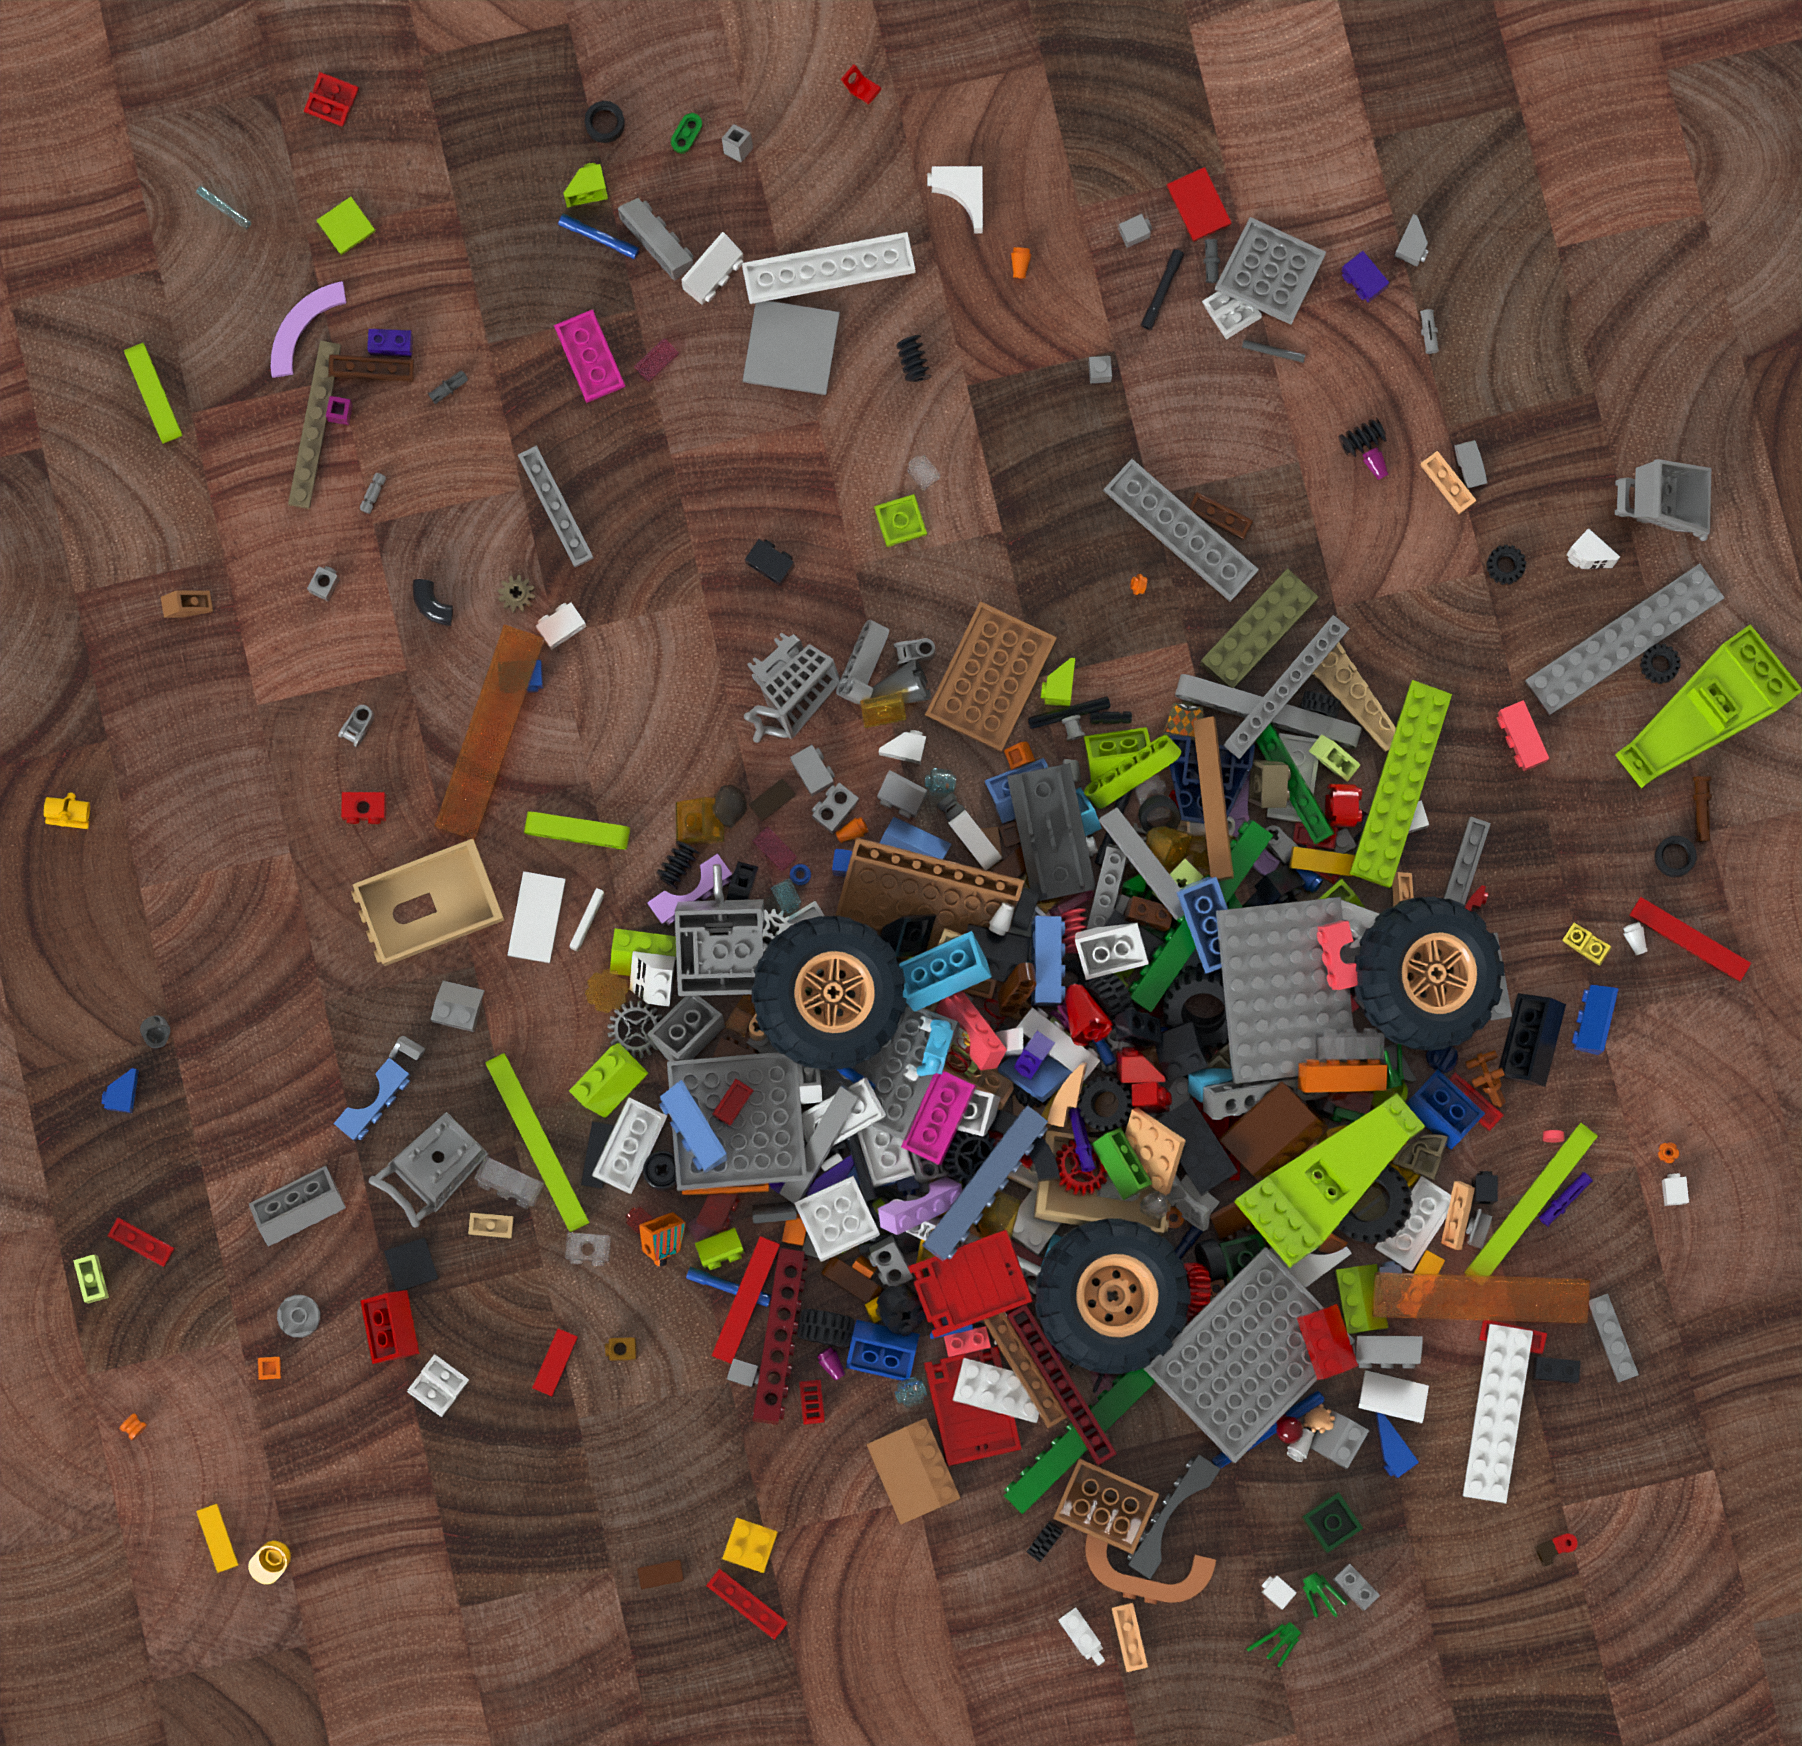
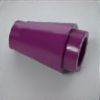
M1377 447L1362 454L1363 462L1373 475L1376 476L1377 480L1389 475L1382 451L1379 452Z
M832 1347L825 1349L817 1355L818 1363L834 1380L846 1374L836 1350H833Z

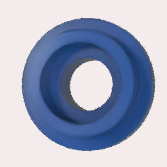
M797 864L792 867L790 879L794 884L802 886L809 882L811 872L806 865ZM799 871L805 874L802 879L796 877Z

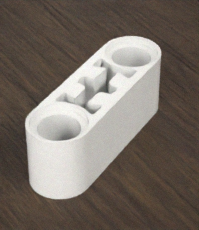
M966 810L948 822L984 870L987 871L1003 859Z

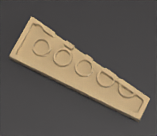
M1338 643L1312 674L1335 698L1341 701V705L1386 753L1390 748L1396 727L1368 688L1369 686L1358 673L1357 668L1351 662L1341 644Z

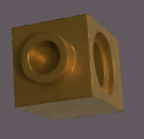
M609 1338V1343H605V1356H609L610 1361L636 1360V1338ZM619 1343L626 1345L627 1350L623 1355L615 1353V1346Z

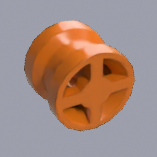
M133 1413L124 1421L119 1429L122 1432L126 1431L129 1434V1438L134 1440L143 1432L147 1424L140 1422L138 1416Z

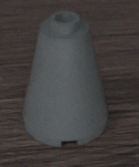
M914 659L873 686L870 698L874 705L877 704L879 707L929 700L931 699L930 689H925L926 683H928L919 662L916 663V659Z

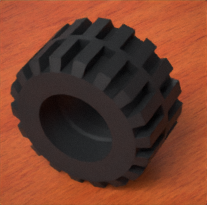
M1113 973L1097 977L1084 984L1085 989L1111 1020L1112 1030L1116 1028L1115 1015L1122 1013L1124 1009L1134 1008L1129 991L1124 983Z
M1107 1076L1105 1078L1098 1077L1096 1078L1097 1080L1088 1082L1089 1085L1087 1087L1084 1086L1082 1089L1083 1093L1082 1095L1080 1094V1103H1078V1108L1081 1110L1080 1115L1085 1119L1084 1121L1102 1132H1111L1126 1126L1131 1111L1135 1108L1132 1106L1131 1089L1120 1080ZM1104 1092L1114 1093L1119 1101L1117 1111L1109 1117L1100 1116L1095 1108L1097 1098Z
M804 1309L801 1312L797 1336L811 1342L848 1347L851 1345L855 1320L850 1316Z

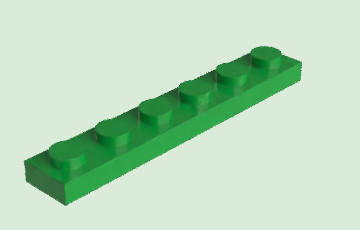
M1270 723L1256 739V742L1267 761L1282 762L1290 768L1291 777L1287 787L1290 793L1289 800L1314 844H1319L1335 833L1273 724Z

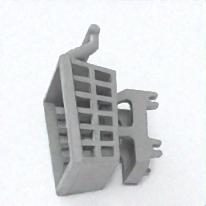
M1656 459L1651 463L1637 467L1635 479L1626 477L1616 480L1615 486H1618L1615 515L1637 518L1638 522L1653 523L1672 531L1693 532V535L1699 537L1701 541L1708 539V534L1710 533L1711 468ZM1630 487L1635 488V509L1630 508L1629 505Z
M780 633V637L783 640L774 639L778 648L763 662L753 658L756 664L754 666L751 663L747 664L754 673L752 678L760 686L768 707L757 705L751 711L744 714V719L753 723L756 728L753 736V741L756 743L760 742L765 734L793 739L840 682L834 660L810 644L803 648L801 640L795 634L788 637ZM826 675L832 678L829 684L822 680ZM818 683L825 687L821 693L814 688ZM810 691L817 696L814 701L807 697ZM803 699L810 705L806 711L799 705ZM795 707L802 713L798 720L791 713ZM756 714L776 718L784 729L764 726L761 718L756 716ZM787 716H789L791 720L795 723L792 727L790 726Z
M446 1112L389 1162L387 1167L383 1168L376 1176H371L369 1183L387 1192L404 1209L411 1225L416 1228L424 1217L432 1212L436 1213L486 1158L488 1153ZM436 1151L442 1152L445 1156L443 1162L435 1163L432 1160L433 1153ZM395 1172L427 1206L416 1214L412 1205L392 1185L382 1180L384 1177Z

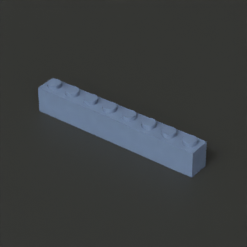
M1028 1105L1024 1107L922 1244L924 1248L941 1261H944L946 1258L950 1260L958 1250L955 1248L959 1241L964 1242L970 1234L968 1228L972 1223L976 1225L983 1216L981 1213L985 1206L989 1208L996 1199L994 1193L998 1188L1002 1190L1009 1181L1006 1177L1011 1171L1013 1173L1017 1171L1022 1164L1019 1161L1024 1154L1028 1155L1035 1145L1032 1142L1036 1137L1041 1138L1048 1129L1045 1127L1048 1122L1045 1118Z

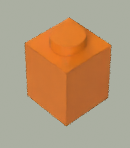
M796 1214V1220H786L782 1243L803 1247L807 1230L800 1215Z

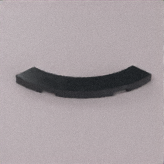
M997 1109L996 1117L988 1131L1004 1135L1017 1116ZM1036 1137L1032 1142L1035 1146L1028 1155L1034 1163L1039 1182L1061 1179L1056 1159L1049 1145L1043 1137Z

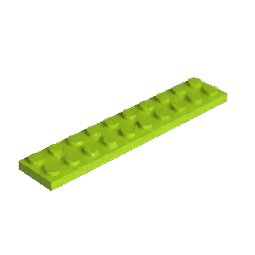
M1414 680L1410 682L1349 874L1387 888L1392 886L1452 694Z

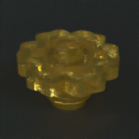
M605 969L602 974L594 973L588 979L587 983L590 988L585 991V995L589 1004H595L597 1011L609 1013L612 1008L619 1010L621 1005L627 1002L625 996L629 991L627 980L619 978L617 971Z

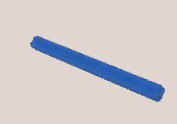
M1316 1391L1287 1410L1285 1415L1298 1419L1322 1404L1325 1399L1319 1391ZM1274 1423L1249 1450L1274 1435L1277 1424ZM1224 1452L1212 1459V1463L1220 1469L1232 1462Z

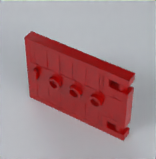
M1007 1229L958 1247V1250L950 1260L946 1258L944 1261H941L938 1257L934 1256L908 1266L910 1274L914 1272L917 1281H914V1285L928 1323L933 1322L935 1330H932L934 1338L1034 1301ZM928 1267L930 1276L925 1277L922 1269ZM946 1316L948 1325L943 1326L940 1318Z
M998 1346L990 1348V1352L983 1353L980 1350L940 1359L939 1363L932 1365V1361L923 1364L947 1467L1021 1450L1014 1417L953 1401L963 1358L981 1363L992 1360L993 1366L1003 1368ZM942 1372L943 1378L936 1379L934 1373Z

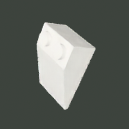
M1138 923L1097 927L1077 932L1075 935V943L1086 980L1149 964Z
M1032 1189L1003 1228V1231L1007 1229L1009 1236L1039 1256L1061 1223L1033 1218L1037 1191Z

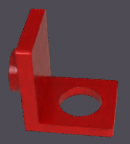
M855 64L841 78L847 90L867 104H870L882 90L879 85L864 77ZM856 73L855 80L849 83L850 75Z

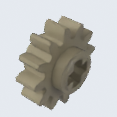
M510 575V582L502 581L504 589H498V593L503 594L498 600L499 602L506 601L503 606L505 610L511 606L513 613L516 612V608L524 612L523 606L531 607L529 599H535V595L530 593L535 588L534 586L528 587L530 582L528 578L522 582L521 575L517 576V580H514ZM515 590H519L522 595L514 598L512 592L515 593Z

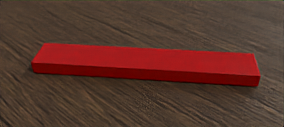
M1642 897L1638 899L1629 914L1633 919L1741 982L1751 965V962Z
M760 1235L712 1353L713 1357L732 1364L780 1243Z

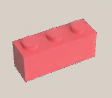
M1524 700L1501 709L1498 713L1497 721L1501 729L1505 728L1508 735L1505 738L1509 748L1513 747L1516 753L1514 759L1519 768L1522 767L1523 771L1547 762L1549 756Z

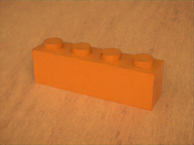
M1349 1058L1347 1062H1340L1338 1059H1327V1062L1319 1063V1060L1308 1059L1306 1063H1299L1298 1089L1305 1093L1386 1091L1387 1065L1380 1062L1378 1058H1367L1365 1062H1360V1059Z

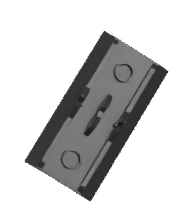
M1070 763L1007 776L1030 890L1040 893L1038 901L1096 889Z

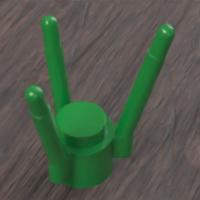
M1397 1043L1398 1073L1396 1069H1392L1388 1051L1384 1050L1383 1052L1388 1070L1386 1089L1401 1086V1080L1404 1079L1402 1044ZM1365 1044L1363 1047L1369 1058H1374L1370 1049Z
M1316 1571L1302 1580L1305 1584L1302 1588L1307 1595L1315 1618L1318 1617V1612L1311 1591L1313 1594L1319 1593L1334 1617H1337L1338 1614L1322 1591L1324 1586L1344 1605L1348 1604L1326 1581L1323 1574L1320 1576Z
M1290 1622L1286 1625L1281 1624L1277 1629L1249 1646L1247 1651L1253 1650L1278 1633H1281L1279 1635L1281 1641L1267 1655V1659H1270L1284 1644H1289L1277 1664L1278 1667H1281L1295 1644L1299 1641L1298 1637L1301 1635V1632Z

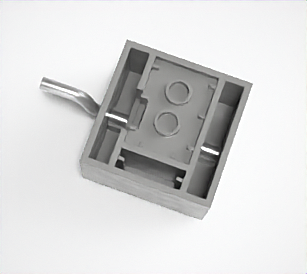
M721 864L713 865L715 901L678 902L675 909L678 996L752 994L751 988L754 986L755 980L754 971L759 958L763 956L764 899L725 900L724 902Z

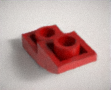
M1482 885L1476 890L1466 903V909L1472 911V908L1480 909L1481 904H1486L1488 893L1485 892L1486 886Z

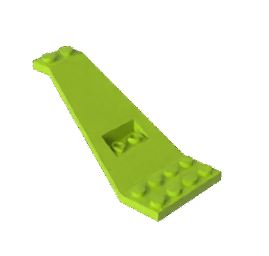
M1750 624L1723 643L1633 741L1617 752L1615 756L1637 784L1643 788L1658 776L1772 715L1802 692V688Z
M1396 1094L1382 1105L1267 1176L1235 1200V1204L1291 1268L1325 1242L1404 1144L1422 1131L1425 1125L1401 1097ZM1314 1175H1318L1320 1179H1316Z

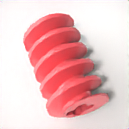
M1068 909L1059 915L1061 919L1065 920L1063 922H1065L1066 929L1063 936L1066 938L1062 939L1061 943L1068 945L1065 947V953L1079 954L1075 943V935L1077 932L1087 929V926L1081 924V922L1087 920V917L1080 916L1081 913L1086 912V909Z

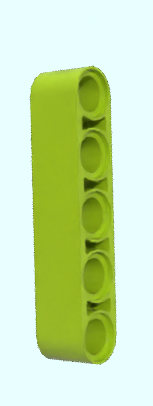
M144 342L124 350L162 443L164 444L183 436Z
M1163 735L1089 783L1084 790V794L1098 809H1102L1175 762L1180 757L1181 750L1169 736Z
M527 812L524 834L609 848L627 849L631 828L616 824Z

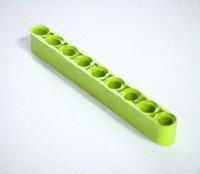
M505 1053L486 1061V1066L569 1232L571 1233L589 1224Z
M1582 1123L1576 1127L1464 1273L1480 1286L1485 1283L1598 1137L1597 1134Z

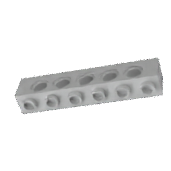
M1298 1076L1237 1084L1232 1081L1203 1087V1111L1215 1120L1231 1115L1240 1116L1248 1112L1281 1081L1304 1101L1318 1100L1320 1097L1328 1096V1092L1305 1093L1299 1090Z

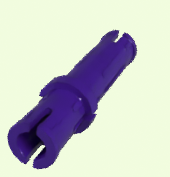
M1074 1107L1069 1110V1116L1076 1141L1075 1151L1079 1155L1082 1172H1089L1095 1169L1092 1158L1093 1148L1089 1144L1085 1122L1080 1115L1081 1110L1078 1107Z
M1582 1172L1556 1200L1553 1199L1550 1202L1551 1205L1538 1217L1539 1220L1549 1227L1560 1214L1566 1212L1565 1209L1593 1182L1591 1177Z

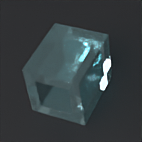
M790 878L770 888L783 913L787 911L789 914L799 909L798 905L801 904V900Z

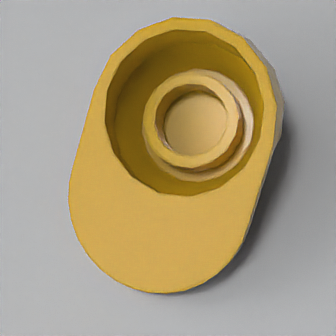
M276 1540L264 1544L249 1562L251 1576L262 1584L274 1583L286 1570L291 1561L289 1548Z

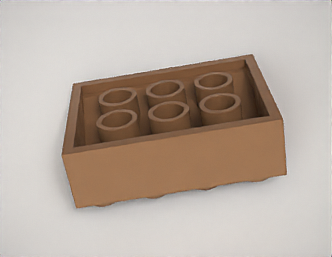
M926 1418L866 1444L900 1525L961 1499Z
M1079 1458L1053 1519L1133 1554L1159 1494Z

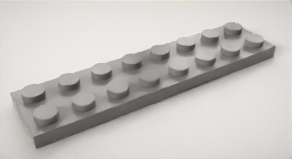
M1133 459L1104 488L1103 491L1229 602L1239 594L1259 571L1257 567Z

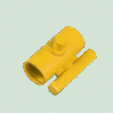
M68 793L64 799L46 797L44 804L45 824L88 829L90 802L76 801L74 793Z

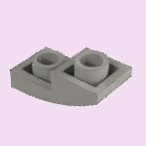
M1473 440L1454 445L1458 466L1462 469L1466 488L1486 484V474L1476 441Z

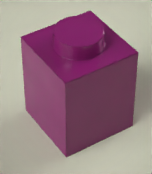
M329 396L326 412L328 422L349 425L353 407L351 400Z

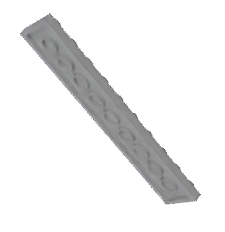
M1698 564L1526 679L1525 683L1548 716H1550L1646 652L1651 646H1655V644H1658L1722 601L1724 596L1702 565Z

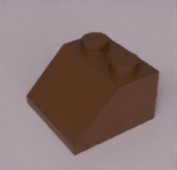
M1235 1202L1211 1214L1209 1218V1223L1219 1241L1224 1239L1225 1242H1228L1237 1237L1235 1232L1241 1229L1246 1232L1255 1227Z

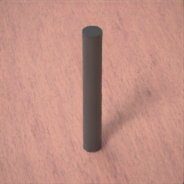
M1248 340L1243 341L1242 348L1304 363L1305 354Z

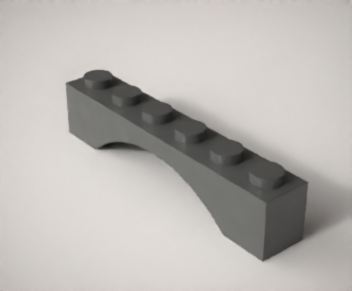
M1197 1455L1196 1458L1193 1456L1190 1458L1185 1466L1188 1469L1185 1476L1180 1475L1173 1485L1176 1487V1490L1172 1495L1170 1493L1167 1494L1162 1502L1165 1507L1161 1513L1156 1512L1150 1523L1153 1524L1149 1532L1144 1530L1139 1539L1141 1542L1137 1550L1135 1549L1133 1554L1129 1553L1126 1558L1129 1560L1127 1564L1129 1567L1148 1579L1152 1577L1162 1561L1161 1540L1164 1527L1171 1513L1188 1496L1208 1488L1220 1471V1468L1200 1455Z

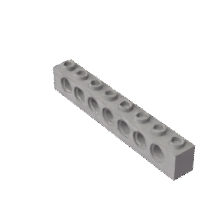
M1333 615L1223 746L1240 759L1350 628Z

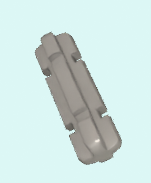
M375 473L372 479L373 483H370L364 496L365 501H362L360 505V510L365 513H371L372 504L376 502L382 489L381 485L386 480V477L380 473Z

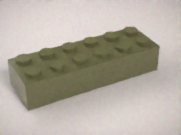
M1287 568L1205 655L1200 662V666L1221 685L1235 689L1318 601L1319 596Z

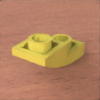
M1573 923L1562 940L1599 966L1611 950L1610 945L1596 938L1591 932L1576 923Z

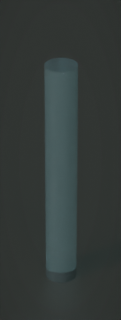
M202 186L198 187L196 190L197 194L244 228H249L251 222Z

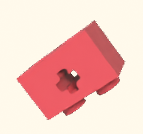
M986 1326L944 1336L948 1358L991 1348Z

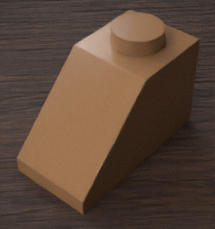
M174 591L161 597L164 618H182L213 612L210 591Z

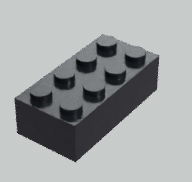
M1189 1099L1157 1120L1186 1140L1179 1162L1201 1197L1238 1174L1237 1169L1192 1099Z

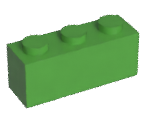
M1121 1127L1106 1133L1092 1143L1095 1152L1123 1200L1137 1195L1152 1184Z

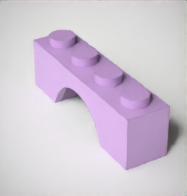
M718 854L700 865L701 880L693 892L683 896H676L664 890L647 902L662 926L665 924L670 926L675 923V909L678 902L699 901L701 899L705 901L714 895L712 892L714 891V864H721L722 888L730 884V879L733 877L732 873Z
M943 1177L928 1184L929 1193L920 1199L912 1201L894 1200L878 1208L880 1227L898 1235L948 1211L962 1192L961 1183Z

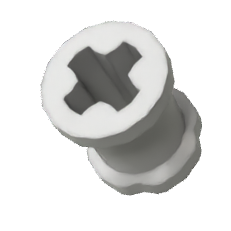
M1080 715L1070 716L1061 720L1062 724H1065L1067 741L1080 739L1085 736L1079 723Z

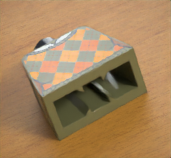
M1182 700V704L1173 703L1163 735L1191 737V741L1195 742L1193 721L1203 719V707L1195 706V703Z

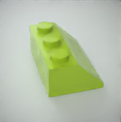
M1147 727L1084 736L1091 781H1094L1150 744Z
M615 928L610 974L631 976L633 951L676 957V969V936Z
M617 1043L602 1055L569 1092L584 1107L607 1118L649 1073L620 1043Z
M1377 1264L1335 1270L1334 1274L1342 1319L1347 1333L1351 1335L1388 1328Z

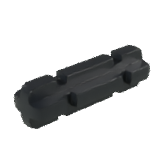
M1120 711L1102 712V714L1092 712L1090 714L1091 724H1099L1100 722L1103 724H1120V722L1127 724L1132 722V713L1130 711H1123V713H1120Z

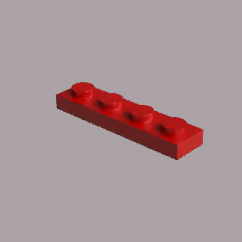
M721 1569L716 1572L706 1585L774 1640L788 1624L786 1620Z

